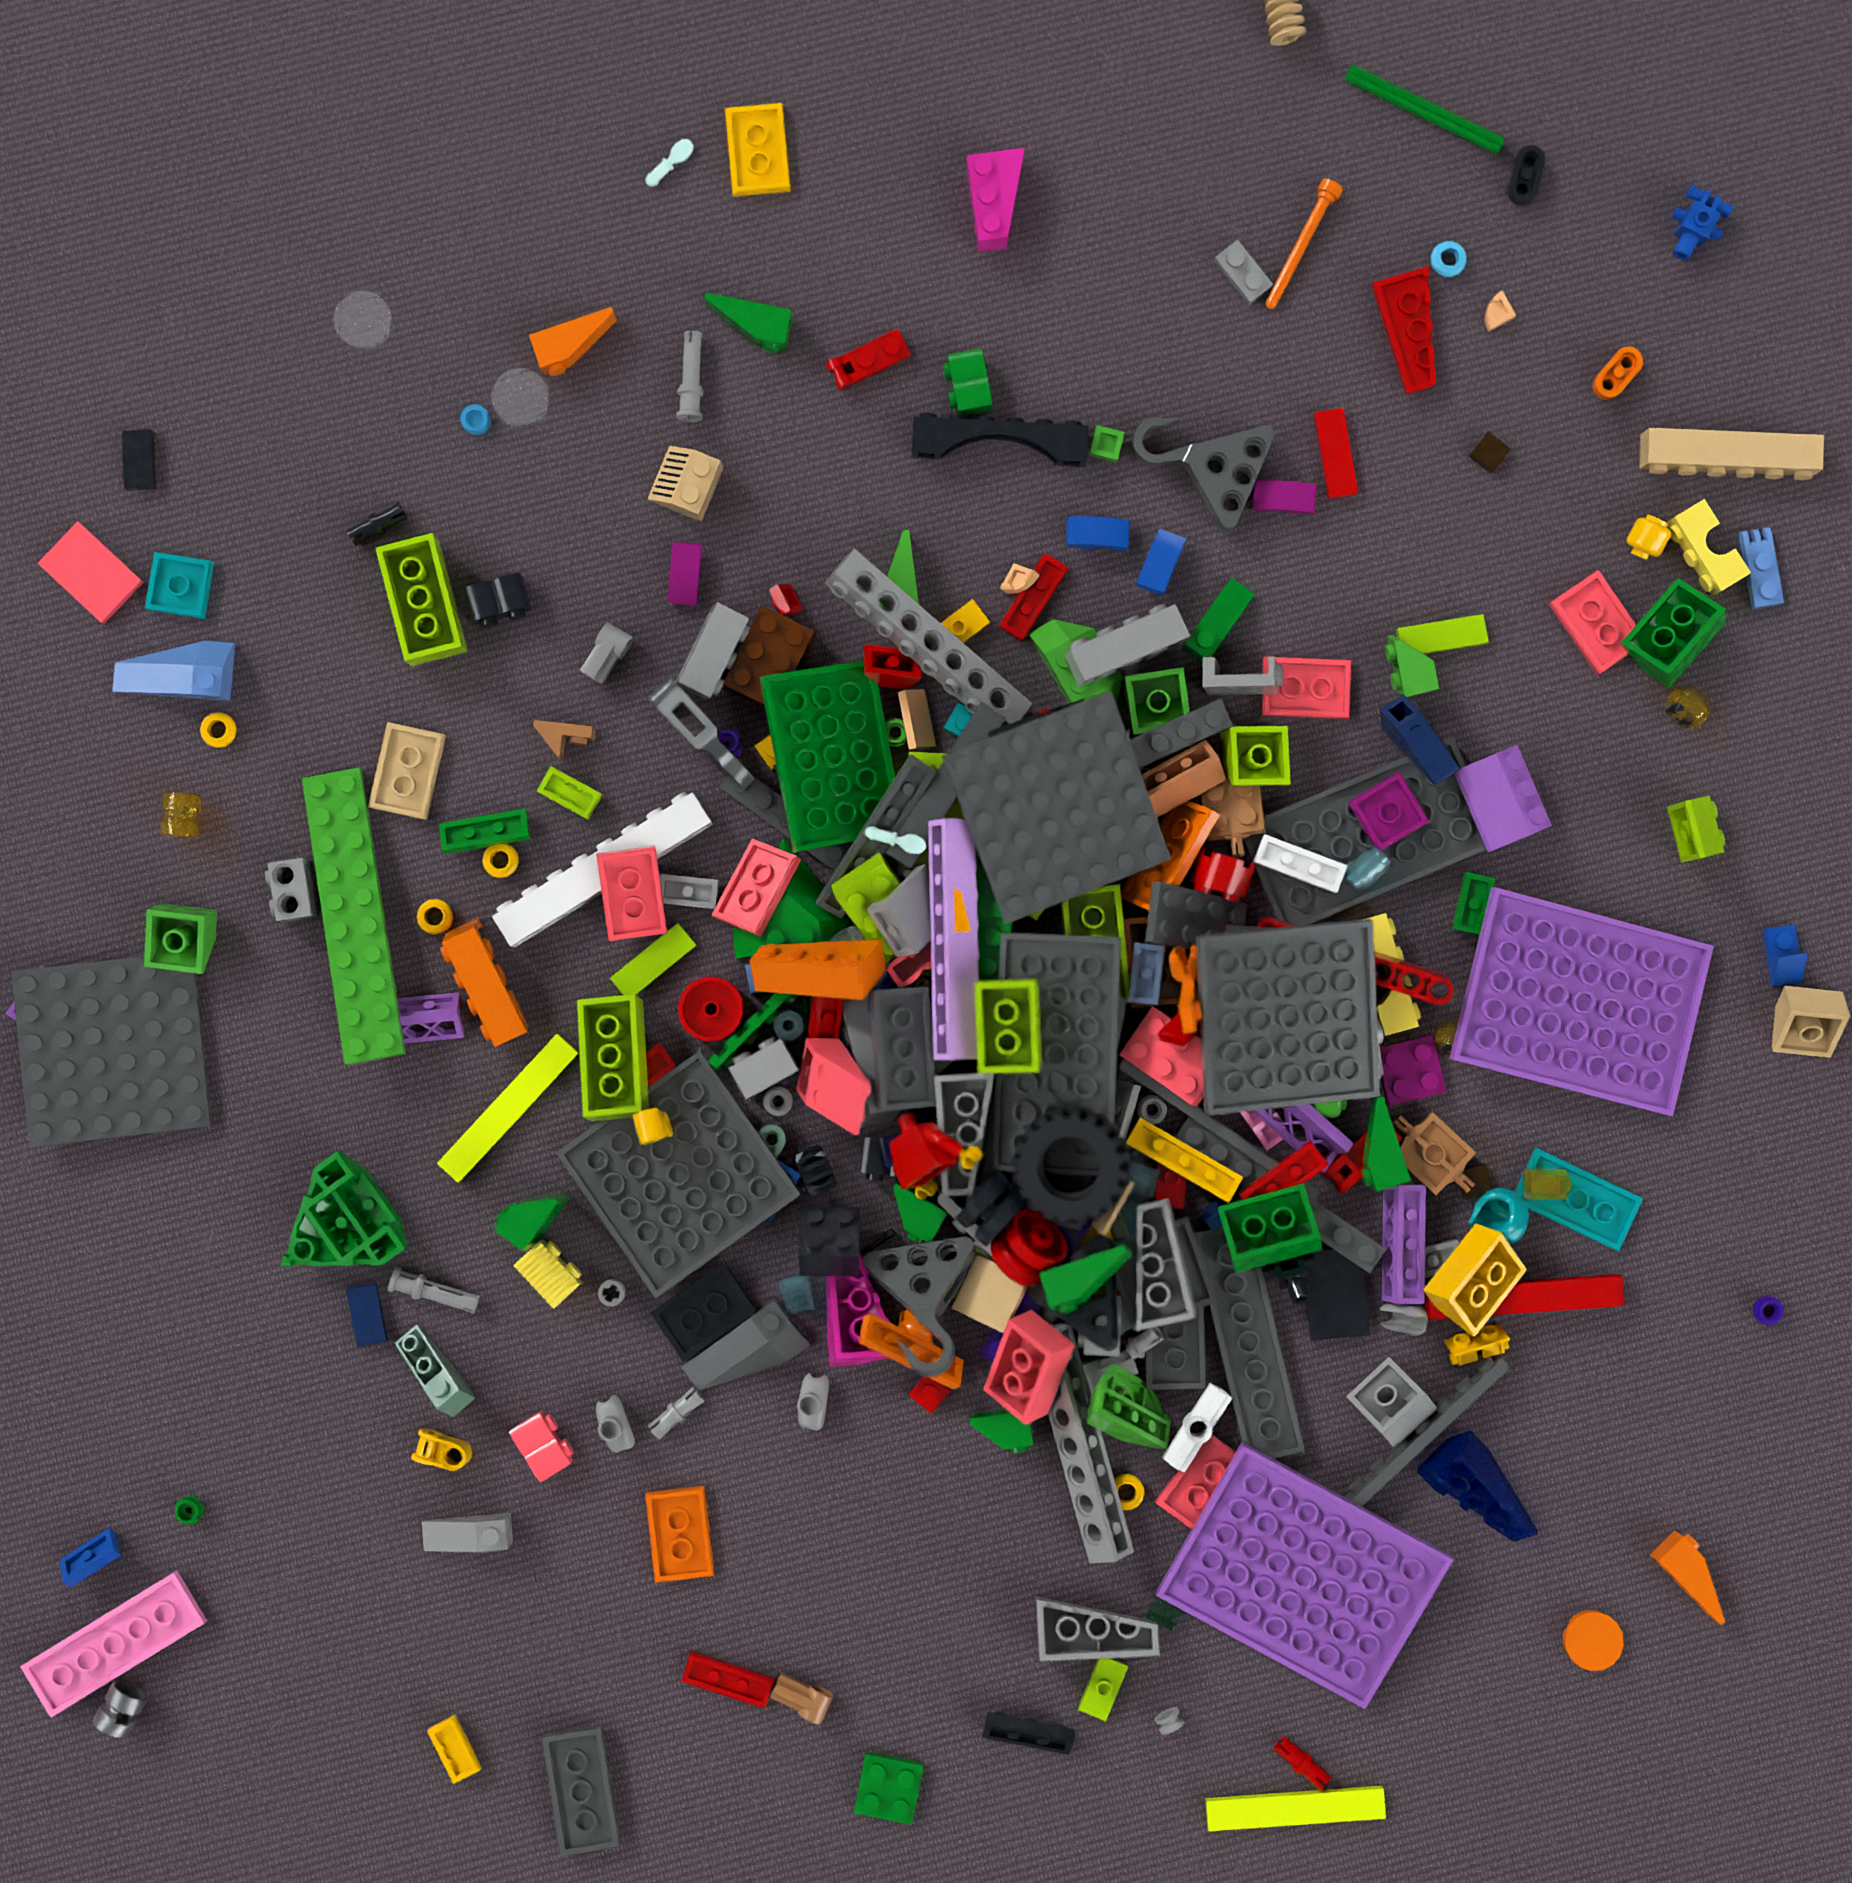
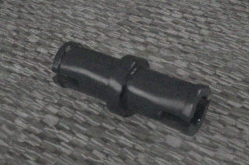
M396 503L377 515L372 513L369 515V519L352 528H348L347 533L350 539H354L352 540L353 544L357 546L377 534L381 536L386 533V529L407 520V515L404 510H401L402 506L400 503Z

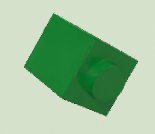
M896 1182L893 1190L904 1229L909 1232L907 1237L918 1244H922L924 1241L932 1242L948 1212L927 1199H918L915 1192L910 1189L902 1190L900 1184Z
M1007 1409L969 1414L970 1425L1003 1450L1010 1449V1453H1020L1027 1451V1446H1033L1030 1423L1025 1425Z

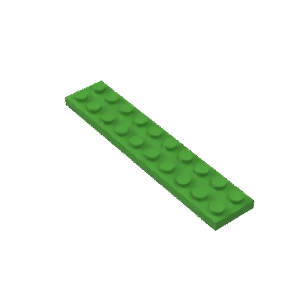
M354 768L302 778L344 1064L352 1065L406 1055L362 769Z

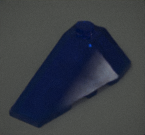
M1471 1430L1447 1438L1418 1467L1417 1472L1436 1492L1442 1496L1448 1493L1460 1501L1459 1507L1465 1511L1471 1508L1484 1517L1485 1524L1513 1542L1537 1535L1538 1529L1490 1450Z

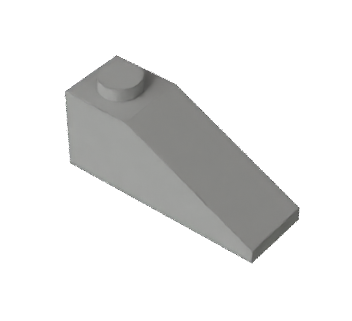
M511 1513L422 1521L424 1551L507 1550L513 1543Z

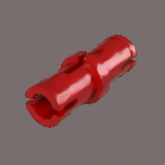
M1282 1736L1280 1738L1282 1744L1277 1741L1273 1750L1292 1765V1769L1296 1774L1301 1773L1318 1790L1323 1789L1324 1785L1322 1782L1327 1785L1331 1775L1318 1766L1307 1751L1302 1752L1287 1736Z

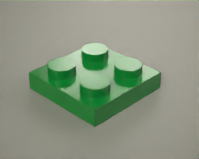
M865 1751L854 1813L912 1825L923 1771V1762Z

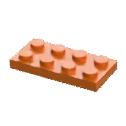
M1187 801L1167 812L1159 826L1171 859L1130 875L1121 890V899L1149 912L1153 882H1164L1180 886L1220 815L1212 809L1191 801Z

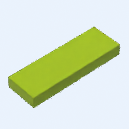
M1484 614L1396 629L1397 638L1423 654L1489 643Z
M677 923L610 979L623 995H637L697 945L682 926Z

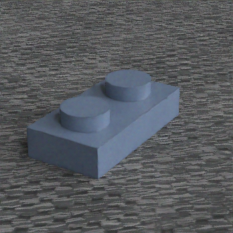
M1134 943L1127 1002L1158 1005L1164 946Z

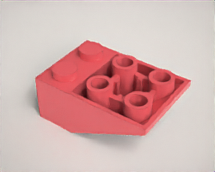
M806 1038L796 1087L798 1094L805 1105L850 1133L858 1135L860 1125L865 1119L864 1106L866 1097L870 1095L871 1087L869 1080L862 1073L859 1065L856 1064L840 1038Z

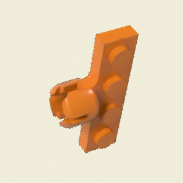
M1193 944L1191 946L1188 958L1185 947L1180 945L1175 947L1169 955L1172 977L1176 981L1182 982L1179 1011L1183 1033L1196 1032L1197 1020L1202 1019L1198 992L1196 945Z
M907 1309L900 1312L898 1327L871 1313L863 1317L859 1343L910 1369L912 1367L907 1360V1356L897 1342H901L911 1350L917 1359L923 1363L935 1362L943 1354V1349L933 1344L932 1334L921 1326ZM955 1356L952 1365L946 1372L929 1378L953 1390L960 1387L964 1360Z

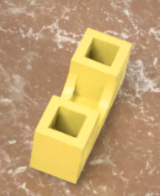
M1705 499L1666 522L1669 524L1668 529L1671 531V539L1679 543L1684 551L1683 557L1690 567H1694L1699 575L1701 587L1706 592H1709L1711 596L1723 591L1751 573L1736 548L1724 555L1714 554L1708 549L1706 545L1707 533L1720 523Z

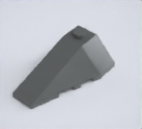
M775 1297L681 1368L696 1389L700 1391L786 1363L811 1344L778 1298Z

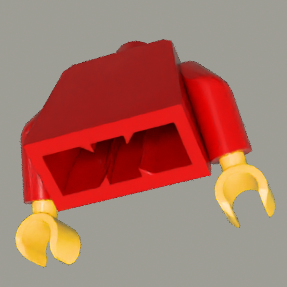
M913 1113L904 1114L897 1119L902 1134L891 1141L889 1146L893 1158V1172L898 1176L902 1190L916 1188L915 1195L921 1200L935 1194L938 1186L933 1179L957 1163L958 1156L961 1158V1165L966 1169L974 1167L976 1161H979L983 1155L982 1151L975 1146H970L967 1150L963 1149L961 1143L949 1137L933 1122L918 1124Z

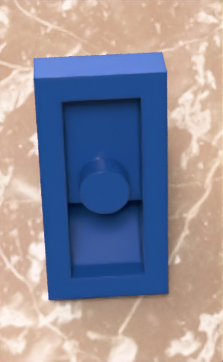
M1795 925L1762 929L1771 987L1802 983L1808 956L1807 953H1799Z

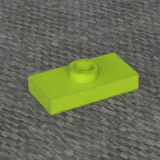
M552 766L548 769L537 789L538 793L587 820L590 819L603 796L598 791Z
M1115 1658L1097 1659L1079 1703L1078 1710L1106 1721L1129 1667L1128 1664Z

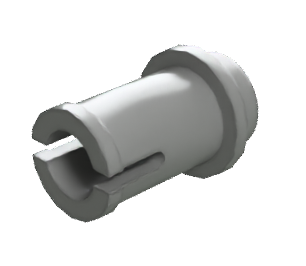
M1158 1327L1148 1328L1135 1338H1128L1125 1348L1133 1359L1143 1358L1146 1351L1164 1340V1336Z

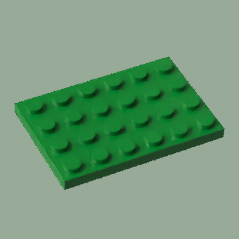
M864 660L760 677L793 853L854 842L895 779L878 684L864 674Z

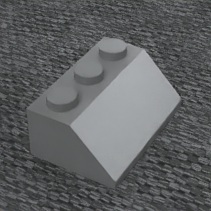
M718 602L714 604L675 683L681 689L705 699L711 698L712 694L717 696L725 681L720 678L724 669L730 670L737 657V653L733 652L738 641L744 642L750 630V627L746 625L749 618Z

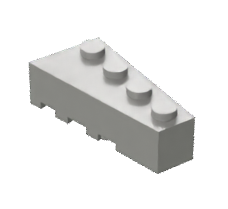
M1161 604L1149 610L1150 615L1140 619L1139 615H1135L1123 621L1124 626L1114 630L1112 626H1109L1097 632V638L1087 641L1086 637L1071 643V649L1064 656L1078 687L1109 676L1116 672V668L1124 670L1142 661L1141 658L1144 656L1146 660H1150L1166 650L1170 652L1177 649L1190 637V634L1176 604L1167 608L1165 604Z
M866 996L864 1000L850 999L843 1002L840 1027L842 1043L846 1049L849 1048L850 1055L869 1080L871 1087L870 1095L866 1097L864 1106L865 1119L861 1123L860 1128L893 1122L902 1110L877 1111L871 1015L868 1012L869 996Z
M971 1072L934 1076L938 1128L949 1137L961 1143L963 1149L967 1150L968 1147L975 1146L983 1153L996 1073ZM958 1156V1162L941 1173L943 1196L973 1194L977 1187L981 1159L976 1161L973 1168L966 1169L961 1165V1158Z
M1169 1197L1142 1203L1137 1206L1136 1331L1192 1319L1197 1315Z
M1035 1596L1040 1661L1160 1656L1158 1624L1153 1620Z

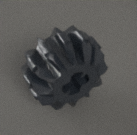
M809 1146L796 1154L795 1161L811 1195H822L836 1187V1178L821 1146Z

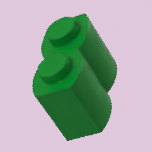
M982 348L947 354V363L943 364L945 381H951L953 391L948 392L950 408L956 409L959 415L991 411L992 399Z

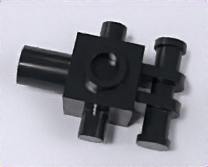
M1313 1254L1303 1257L1301 1255L1272 1263L1271 1267L1262 1269L1265 1281L1276 1278L1280 1290L1288 1289L1293 1304H1301L1309 1299L1304 1283L1309 1282L1307 1268L1316 1265Z

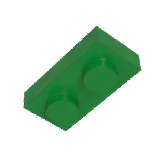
M1469 872L1464 873L1452 930L1480 935L1490 890L1494 887L1495 878Z

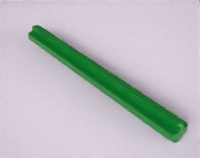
M1351 65L1345 76L1347 82L1494 154H1497L1502 148L1505 140L1502 136L1356 65Z

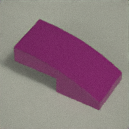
M1256 480L1252 509L1254 511H1284L1286 514H1315L1317 485L1293 481Z
M673 541L668 603L697 606L702 544Z

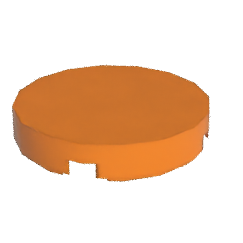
M1583 1610L1568 1621L1570 1623L1564 1629L1562 1635L1563 1647L1568 1657L1580 1668L1589 1671H1601L1612 1666L1621 1656L1624 1646L1623 1633L1618 1623L1609 1615L1598 1610Z

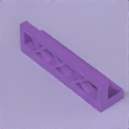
M459 992L397 998L404 1043L464 1038V1028L460 1017L462 1001ZM445 1021H454L455 1028L444 1029L438 1026V1024ZM414 1024H420L426 1029L423 1032H415L409 1029V1027Z
M1310 1104L1281 1107L1284 1110L1285 1122H1277L1273 1119L1271 1108L1265 1109V1111L1263 1109L1252 1110L1295 1150L1309 1140L1313 1144L1321 1143L1329 1150L1325 1157L1329 1166L1338 1154L1348 1153L1354 1144ZM1300 1124L1305 1129L1306 1141H1298L1294 1137L1292 1125ZM1327 1166L1326 1168H1324V1169H1323L1322 1171H1320V1172H1321V1173L1325 1172V1171L1328 1169L1329 1166Z
M1400 1184L1383 1190L1382 1247L1386 1249L1382 1255L1383 1301L1394 1304H1424L1426 1185Z

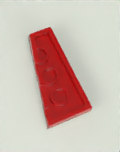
M1429 266L1374 282L1371 286L1406 395L1426 390L1436 385L1434 347L1432 346L1431 334L1433 329L1430 318L1431 296L1428 286Z

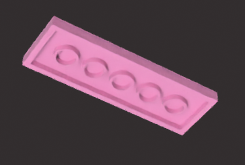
M176 1570L20 1667L51 1718L207 1622V1619Z

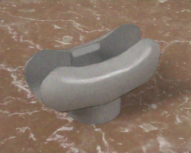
M1387 1303L1380 1307L1381 1311H1389L1393 1314L1391 1320L1380 1322L1381 1326L1385 1329L1414 1336L1422 1335L1426 1331L1428 1318L1426 1310L1421 1305Z
M808 1373L802 1381L797 1408L798 1424L803 1429L807 1428L818 1431L825 1423L830 1384L826 1375L815 1378L812 1377V1373Z
M612 1395L606 1402H603L602 1399L598 1400L596 1415L599 1424V1436L606 1442L609 1449L615 1453L631 1449L635 1444V1438L620 1398Z

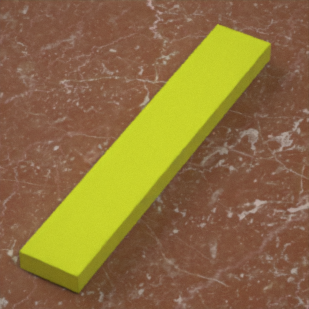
M557 1033L437 1164L457 1183H460L580 1053Z
M1382 1786L1205 1798L1208 1831L1386 1819L1384 1788Z

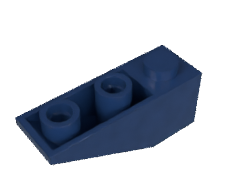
M1404 694L1380 709L1382 730L1435 786L1459 771L1458 765L1428 721Z

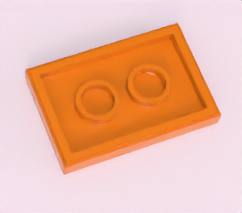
M705 1485L646 1492L645 1499L655 1583L714 1576Z

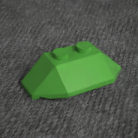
M1053 619L1028 633L1067 703L1069 704L1081 699L1087 700L1108 691L1112 692L1116 703L1123 681L1117 668L1115 669L1116 672L1109 676L1078 687L1064 656L1071 649L1070 644L1084 637H1086L1087 641L1097 638L1095 629Z
M1115 1364L1109 1365L1091 1393L1087 1423L1122 1442L1167 1450L1171 1420L1167 1413H1163L1160 1401L1154 1391L1147 1390L1146 1382Z

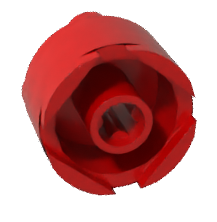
M1201 848L1196 857L1189 880L1194 883V890L1211 894L1212 889L1222 892V898L1238 903L1241 897L1246 898L1256 864L1249 862L1248 867L1243 866L1245 862L1242 861L1243 859L1212 850L1209 856L1204 855L1205 849Z

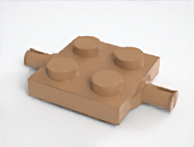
M1222 762L1226 780L1201 793L1202 806L1212 809L1220 815L1209 833L1207 841H1231L1232 857L1238 858V854L1240 857L1245 855L1243 839L1251 835L1266 833L1261 786H1232Z
M1430 1112L1420 1124L1414 1127L1402 1115L1392 1123L1405 1135L1400 1149L1407 1170L1423 1185H1426V1188L1433 1195H1437L1447 1184L1454 1181L1466 1193L1475 1186V1183L1463 1171L1466 1163L1476 1152L1433 1112Z

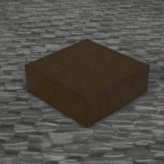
M1488 431L1469 457L1492 474L1511 448Z
M1485 1163L1464 1169L1463 1173L1475 1183V1186L1468 1193L1461 1188L1464 1200L1482 1196L1487 1191L1493 1189Z

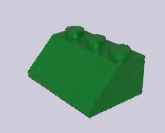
M1677 578L1621 642V646L1646 674L1667 688H1670L1726 624V608Z
M1304 1183L1217 1207L1236 1273L1322 1250L1321 1237Z
M566 1192L526 1199L519 1203L514 1202L513 1205L510 1204L508 1207L505 1206L495 1219L498 1225L494 1231L524 1252L540 1241L571 1195Z

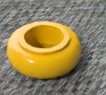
M215 712L204 718L201 723L200 733L206 744L211 747L222 748L233 742L236 737L237 727L233 718L228 714ZM217 722H222L226 727L225 734L216 739L211 733L212 726Z
M499 844L487 847L483 853L482 862L488 874L496 878H505L515 872L518 867L519 858L514 847L509 844ZM500 851L506 853L509 858L507 866L501 869L494 867L492 862L493 856Z
M429 899L419 907L417 922L426 933L432 935L442 934L452 925L453 911L445 901ZM433 908L440 909L443 913V919L438 925H431L427 920L428 912Z
M1128 1473L1116 1476L1114 1481L1117 1491L1124 1484H1130L1135 1489V1494L1131 1499H1120L1122 1510L1135 1509L1141 1504L1145 1495L1141 1480L1135 1475Z

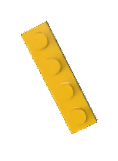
M1141 1117L1126 1141L1127 1145L1226 1203L1230 1202L1243 1179L1241 1175Z

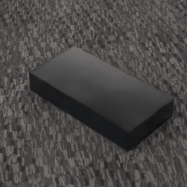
M151 429L122 431L124 489L127 491L156 489L154 431Z

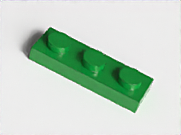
M525 808L439 823L441 849L444 855L531 839L528 813Z

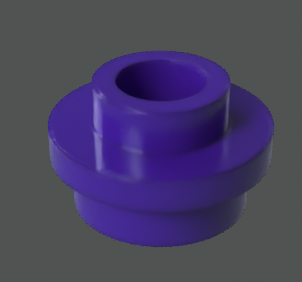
M1763 1296L1754 1303L1753 1315L1763 1325H1775L1783 1317V1306L1775 1297ZM1769 1305L1771 1307V1313L1765 1316L1763 1313V1309L1765 1306Z

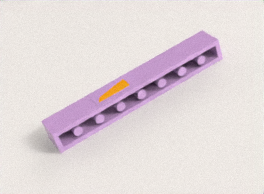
M966 819L928 821L934 1060L978 1059L975 982L979 980V950L977 945L979 923L976 902L978 892L976 889L977 861L975 858V844Z

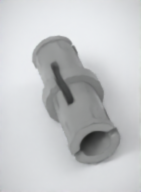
M693 1386L675 1403L671 1402L668 1404L667 1410L648 1424L649 1429H652L651 1432L660 1440L679 1422L682 1424L686 1421V1416L705 1401L704 1397H701L702 1394Z

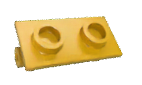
M1499 1323L1484 1326L1476 1336H1472L1469 1333H1460L1452 1338L1445 1339L1444 1343L1450 1351L1449 1358L1451 1364L1462 1366L1478 1361L1477 1351L1481 1350L1484 1359L1505 1353V1350L1509 1349L1508 1341H1510V1338Z

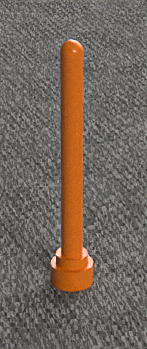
M1326 178L1322 179L1317 189L1318 201L1266 300L1267 308L1274 309L1277 306L1328 205H1332L1341 195L1343 188L1337 182Z

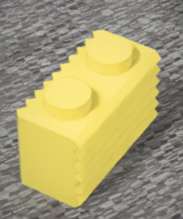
M542 1239L514 1264V1267L554 1309L583 1283L579 1278L582 1273L572 1262L566 1264L559 1255L562 1252L551 1240L546 1242Z

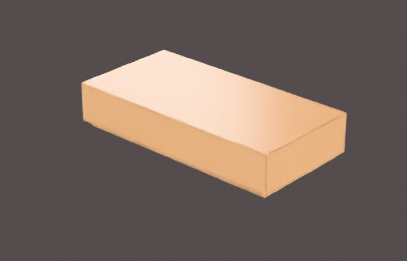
M925 689L898 692L909 750L935 747L936 743Z

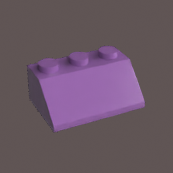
M1518 745L1460 768L1459 771L1454 773L1488 852L1552 826Z

